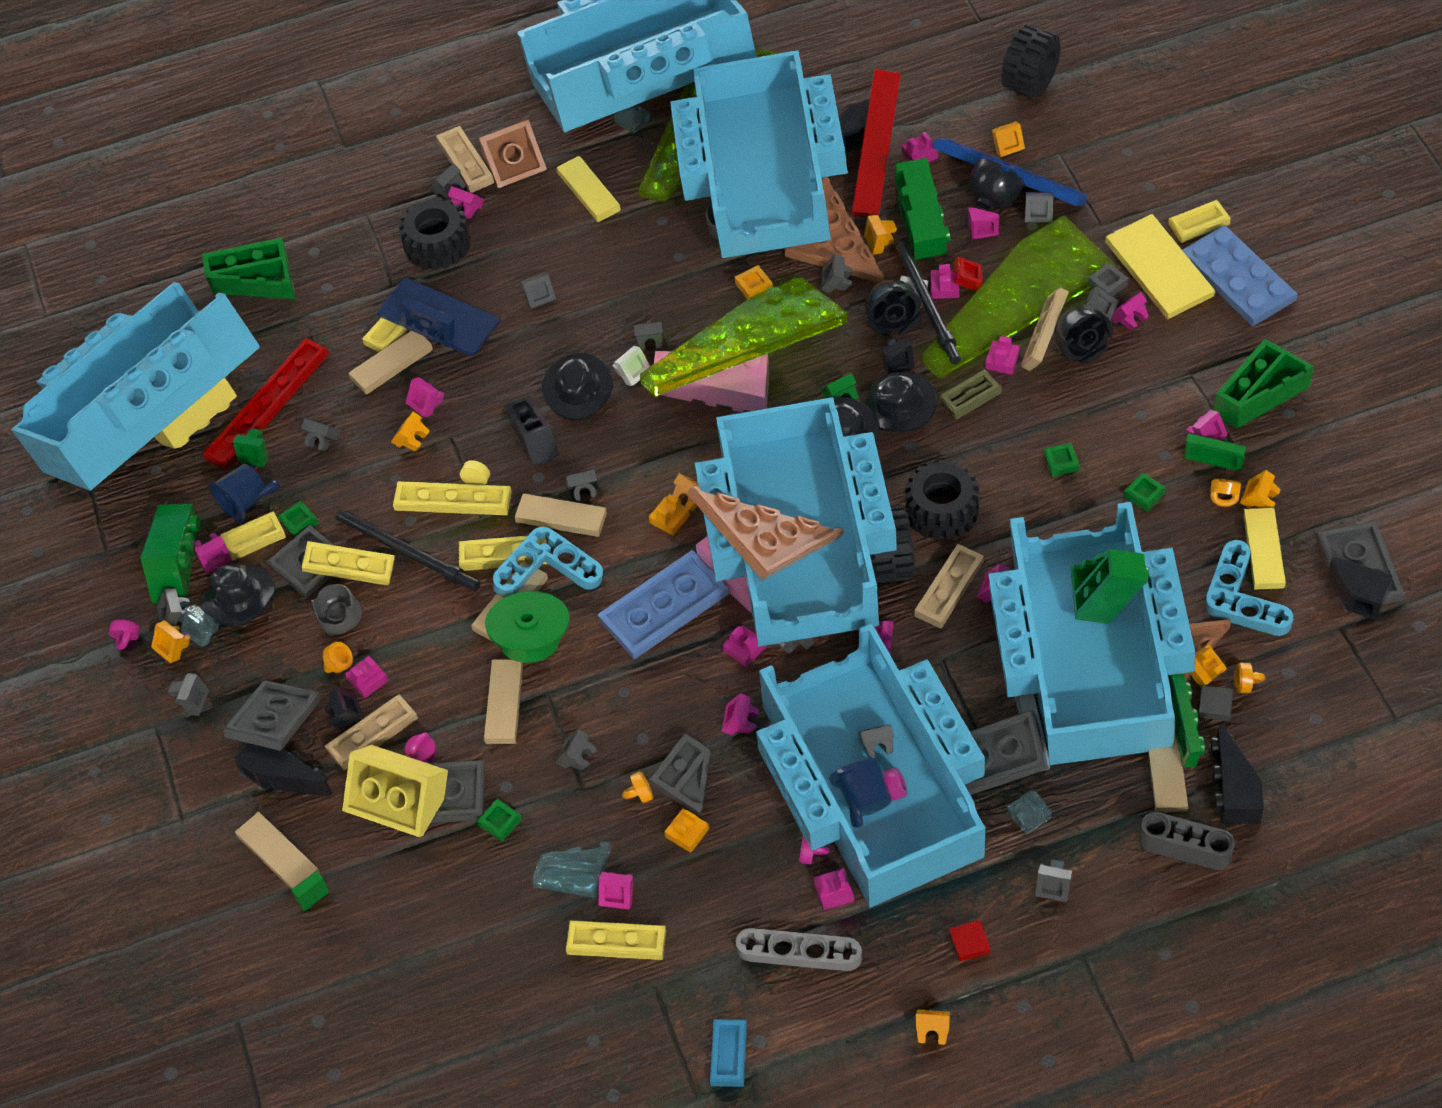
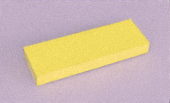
M580 156L557 167L558 175L597 222L621 211L620 204Z
M1274 508L1244 509L1243 517L1247 544L1251 550L1250 565L1254 590L1285 588L1286 582Z
M528 536L459 541V567L464 571L499 568ZM545 538L544 540L538 539V544H547V538ZM521 556L516 561L518 565L522 561L530 565L533 563L532 559L528 556Z
M308 541L302 564V572L389 586L395 555Z
M570 920L566 952L567 955L663 960L666 927L661 925Z

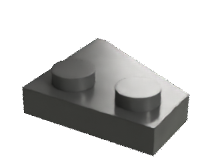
M685 733L651 777L649 785L699 817L703 806L710 749Z

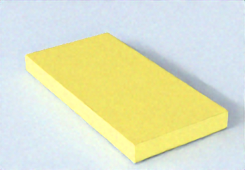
M1153 214L1106 236L1105 243L1167 320L1214 297L1215 290Z

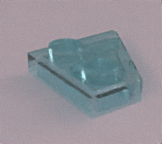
M600 842L599 848L584 851L581 850L580 846L570 848L564 852L555 851L541 854L532 879L533 887L595 898L599 886V877L601 872L604 871L611 851L610 842Z

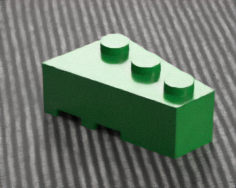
M928 158L896 163V201L914 260L947 254V243L951 241L948 226L943 224V209L938 203L937 191L933 183Z
M282 238L202 254L205 277L213 294L223 293L226 295L296 300L289 256Z
M1264 339L1216 393L1213 411H1218L1221 419L1226 423L1239 428L1308 389L1311 384L1314 366Z
M193 504L158 505L141 555V562L152 604H158L164 589H176L178 598L188 597L197 532L200 531L199 515H195Z
M1108 549L1095 555L1093 560L1085 559L1081 565L1070 566L1075 620L1109 624L1121 612L1124 606L1133 599L1141 587L1147 583L1149 569L1145 565V555L1143 553Z

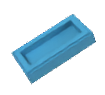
M714 1019L710 1074L711 1086L744 1087L747 1020Z

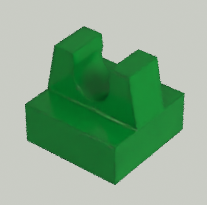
M852 373L826 385L820 390L825 399L831 397L833 399L841 398V395H846L854 400L858 399L855 388L856 381Z
M251 429L246 436L240 434L236 436L233 442L239 463L260 467L265 466L268 456L265 441L261 439L263 435L262 430Z

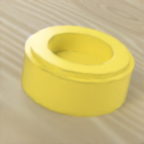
M467 461L460 471V477L466 484L486 485L490 477V471L481 462Z

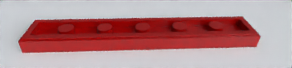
M879 69L874 71L852 208L853 216L866 218L873 215L879 216L901 73Z
M305 338L203 453L204 459L227 471L237 460L233 442L238 434L246 436L251 429L263 430L329 355L327 348Z

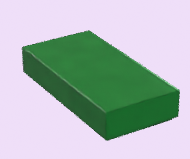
M1188 433L1184 459L1240 472L1244 464L1246 446Z

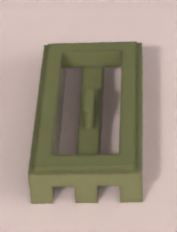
M984 369L939 395V403L945 405L946 411L948 413L951 412L952 417L957 420L1001 394L1002 387ZM985 380L987 381V382L983 383L982 385L978 386L977 388H973L974 386L980 384L981 382H983V381H985ZM965 392V395H963V396H961L960 398L954 400L953 402L951 401L952 399L956 398L957 396H959V395H961V394H963V393Z

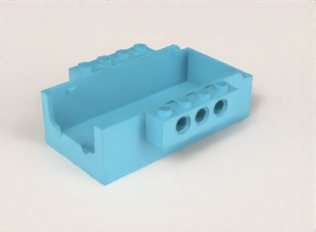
M562 0L557 2L560 16L517 32L532 85L564 133L695 82L694 68L757 57L747 12L737 0Z
M798 50L694 68L697 97L670 101L680 178L685 201L711 197L722 258L831 240L822 178L848 173L831 74L804 79Z
M173 282L133 316L118 313L108 318L103 328L90 333L81 346L69 350L60 363L47 368L42 373L43 377L36 381L42 390L23 406L22 420L11 429L42 472L91 491L260 348L259 344L226 295L217 293L215 295L216 299L199 311L181 285Z
M833 397L716 417L722 458L695 463L698 487H700L701 491L714 495L718 492L739 498L741 503L755 507L757 504L780 510V514L796 518L798 515L818 521L821 526L832 529L839 527L845 531L839 539L762 581L704 514L716 582L745 577L758 647L858 630L871 623L874 627L879 626L877 584L870 555L897 550L896 528L873 432L843 437Z
M1131 502L1117 504L1116 524L1104 527L1102 531L1097 533L1082 530L1054 534L1050 539L1042 540L1039 537L1030 538L1026 536L1024 517L1010 519L1014 570L989 573L990 596L1007 697L1037 694L1049 764L1071 763L1148 752L1149 749L1174 747L1175 715L1168 675L1194 672L1195 648L1173 548L1141 551ZM1108 549L1143 553L1145 555V565L1149 569L1147 583L1141 587L1133 599L1124 606L1121 612L1109 624L1075 620L1070 566L1081 565L1085 559L1093 560L1095 555Z
M871 623L859 628V647L855 652L848 654L846 659L841 662L832 661L805 672L794 682H787L786 680L777 684L772 665L759 670L763 709L772 725L756 731L758 750L811 851L835 842L869 908L985 857V826L979 818L974 801L965 787V784L984 777L985 757L928 659L899 671ZM888 724L892 725L894 737H892L893 752L886 754L884 745L879 743L874 747V758L879 759L883 773L894 767L900 770L906 783L907 796L896 801L892 800L886 808L876 813L863 816V825L855 828L851 825L849 806L839 788L831 785L829 777L836 770L846 765L865 759H872L867 755L863 744H861L858 731Z

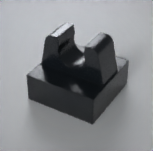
M896 338L884 341L886 347L881 349L884 369L887 374L902 372L915 367L912 345L908 339L900 342Z
M337 687L328 694L330 702L325 706L324 710L326 713L335 714V717L329 721L331 726L341 728L347 724L355 725L364 719L356 695Z

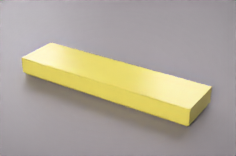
M398 481L393 507L395 511L508 516L512 491L510 486Z

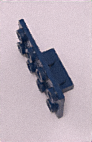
M404 278L378 310L379 317L471 357L477 354L499 325L500 320L499 317L408 278Z

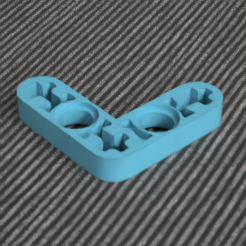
M538 527L528 535L496 570L493 576L494 591L502 597L516 594L544 562L551 565L580 587L589 590L595 589L601 584L603 569L596 560L552 529ZM545 538L548 539V544H546V543H542L541 545L538 544V539H539V540H544ZM567 552L574 556V561L565 564L559 561L558 556L561 553ZM521 556H528L532 559L533 563L529 567H521L516 561ZM513 570L515 574L512 576L511 585L508 583L504 586L501 585V579L508 580ZM591 571H594V572H595L594 577H593V576H589L588 578H585V577H584V573H585V572H586V573H590Z
M1233 540L1228 542L1223 548L1207 593L1206 612L1214 618L1221 620L1230 619L1231 623L1276 636L1287 634L1291 630L1293 623V613L1288 607L1239 593L1249 564L1251 550L1243 541ZM1238 552L1241 554L1238 556L1235 566L1231 564L1232 555ZM1223 574L1233 575L1236 578V582L1225 584L1220 580V576ZM1218 599L1224 601L1221 606L1215 605ZM1233 603H1236L1235 612L1231 611ZM1247 606L1253 607L1257 614L1248 617L1241 613V609ZM1263 612H1267L1265 620H1262ZM1277 617L1283 618L1280 624L1275 623Z

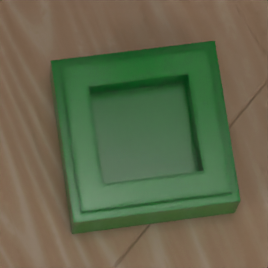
M1072 443L1043 449V456L1051 478L1080 471V464Z
M1142 473L1124 491V497L1148 512L1166 494V487L1145 473Z
M299 501L277 516L279 522L294 538L309 525L315 527L319 524L317 517L302 501Z
M497 798L477 820V823L482 829L503 842L522 821V817Z
M317 871L291 890L297 904L303 911H306L329 893L323 877Z

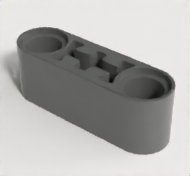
M1159 812L1147 814L1141 824L1140 844L1149 852L1215 870L1224 869L1231 863L1235 842L1233 836L1225 830ZM1150 830H1158V831H1160L1162 834H1160V835H1153V834L1149 833L1148 831H1150ZM1213 847H1221V848L1224 849L1225 851H1224V852H1216V851H1214L1212 848H1213Z

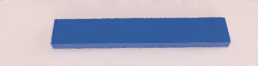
M938 138L934 142L933 149L973 165L976 164L978 159H988L1002 164L1001 170L1008 173L1011 169L1022 178L1024 185L1043 193H1053V197L1075 206L1085 205L1088 196L1083 192L950 139Z

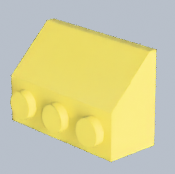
M223 378L154 438L167 447L174 449L182 447L189 441V437L193 433L205 428L213 416L225 411L237 395L227 380Z
M373 745L352 751L349 755L342 811L421 837L444 800L448 770Z

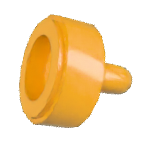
M1213 479L1210 490L1212 502L1221 507H1230L1236 504L1239 500L1241 483L1230 479ZM1218 493L1232 494V498L1228 500L1220 499Z
M334 642L325 647L323 651L324 671L326 673H341L351 667L353 656L346 644Z
M1238 662L1236 664L1234 686L1238 693H1251L1253 683H1260L1265 680L1263 673L1253 672L1251 663Z
M639 771L631 775L630 778L633 786L623 792V798L631 799L639 796L643 804L652 800L654 795L644 773Z

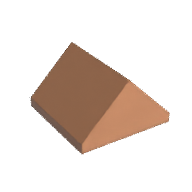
M529 120L479 138L483 161L493 175L497 188L547 170Z

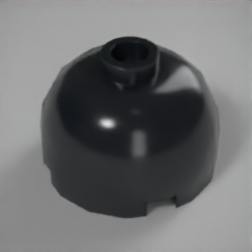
M978 159L969 176V189L973 197L977 199L976 204L986 210H990L992 207L1000 209L1014 203L1024 186L1022 178L1011 169L1008 173L1001 170L1002 164L988 159Z
M889 279L875 285L867 296L865 302L867 320L874 331L883 336H889L888 333L899 331L898 336L903 335L913 329L921 318L920 310L922 303L919 296L909 284L901 280Z
M1080 305L1068 309L1061 315L1054 330L1055 341L1061 352L1070 361L1074 360L1080 363H1087L1098 358L1108 347L1105 345L1108 337L1112 339L1113 326L1109 318L1100 310L1089 305Z

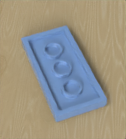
M1225 225L1182 250L1213 289L1252 327L1297 299V293Z
M691 550L597 615L600 623L635 660L729 595V588L723 581L716 582L714 572Z

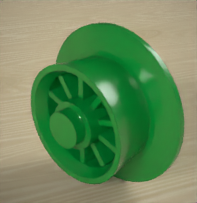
M536 591L520 592L501 599L489 610L485 620V628L489 638L496 645L500 646L502 652L511 660L522 663L538 662L548 658L557 650L560 638L565 634L569 626V612L565 604L555 596Z

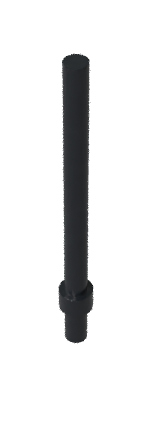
M900 242L896 245L897 252L938 335L937 342L941 350L946 352L950 363L953 365L958 364L961 361V357L955 347L956 340L952 332L947 330L906 243Z
M342 509L336 513V520L444 575L445 580L455 585L459 583L474 592L479 589L481 582L465 574L462 568L454 564L448 565Z

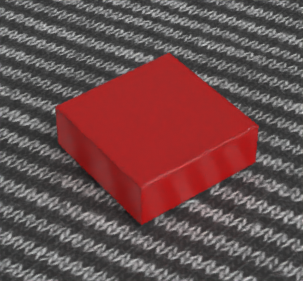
M958 256L953 262L954 283L978 292L982 287V265Z
M980 920L949 929V935L959 962L990 954L991 948Z

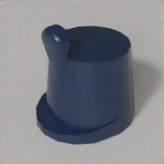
M247 464L240 465L210 483V491L215 501L226 514L239 523L246 519L245 512L261 497L276 492L280 487L276 480H272L265 486L257 472Z
M872 758L851 763L836 770L829 777L831 785L839 788L849 806L851 825L855 828L863 825V816L876 813L886 808L892 802L879 759Z

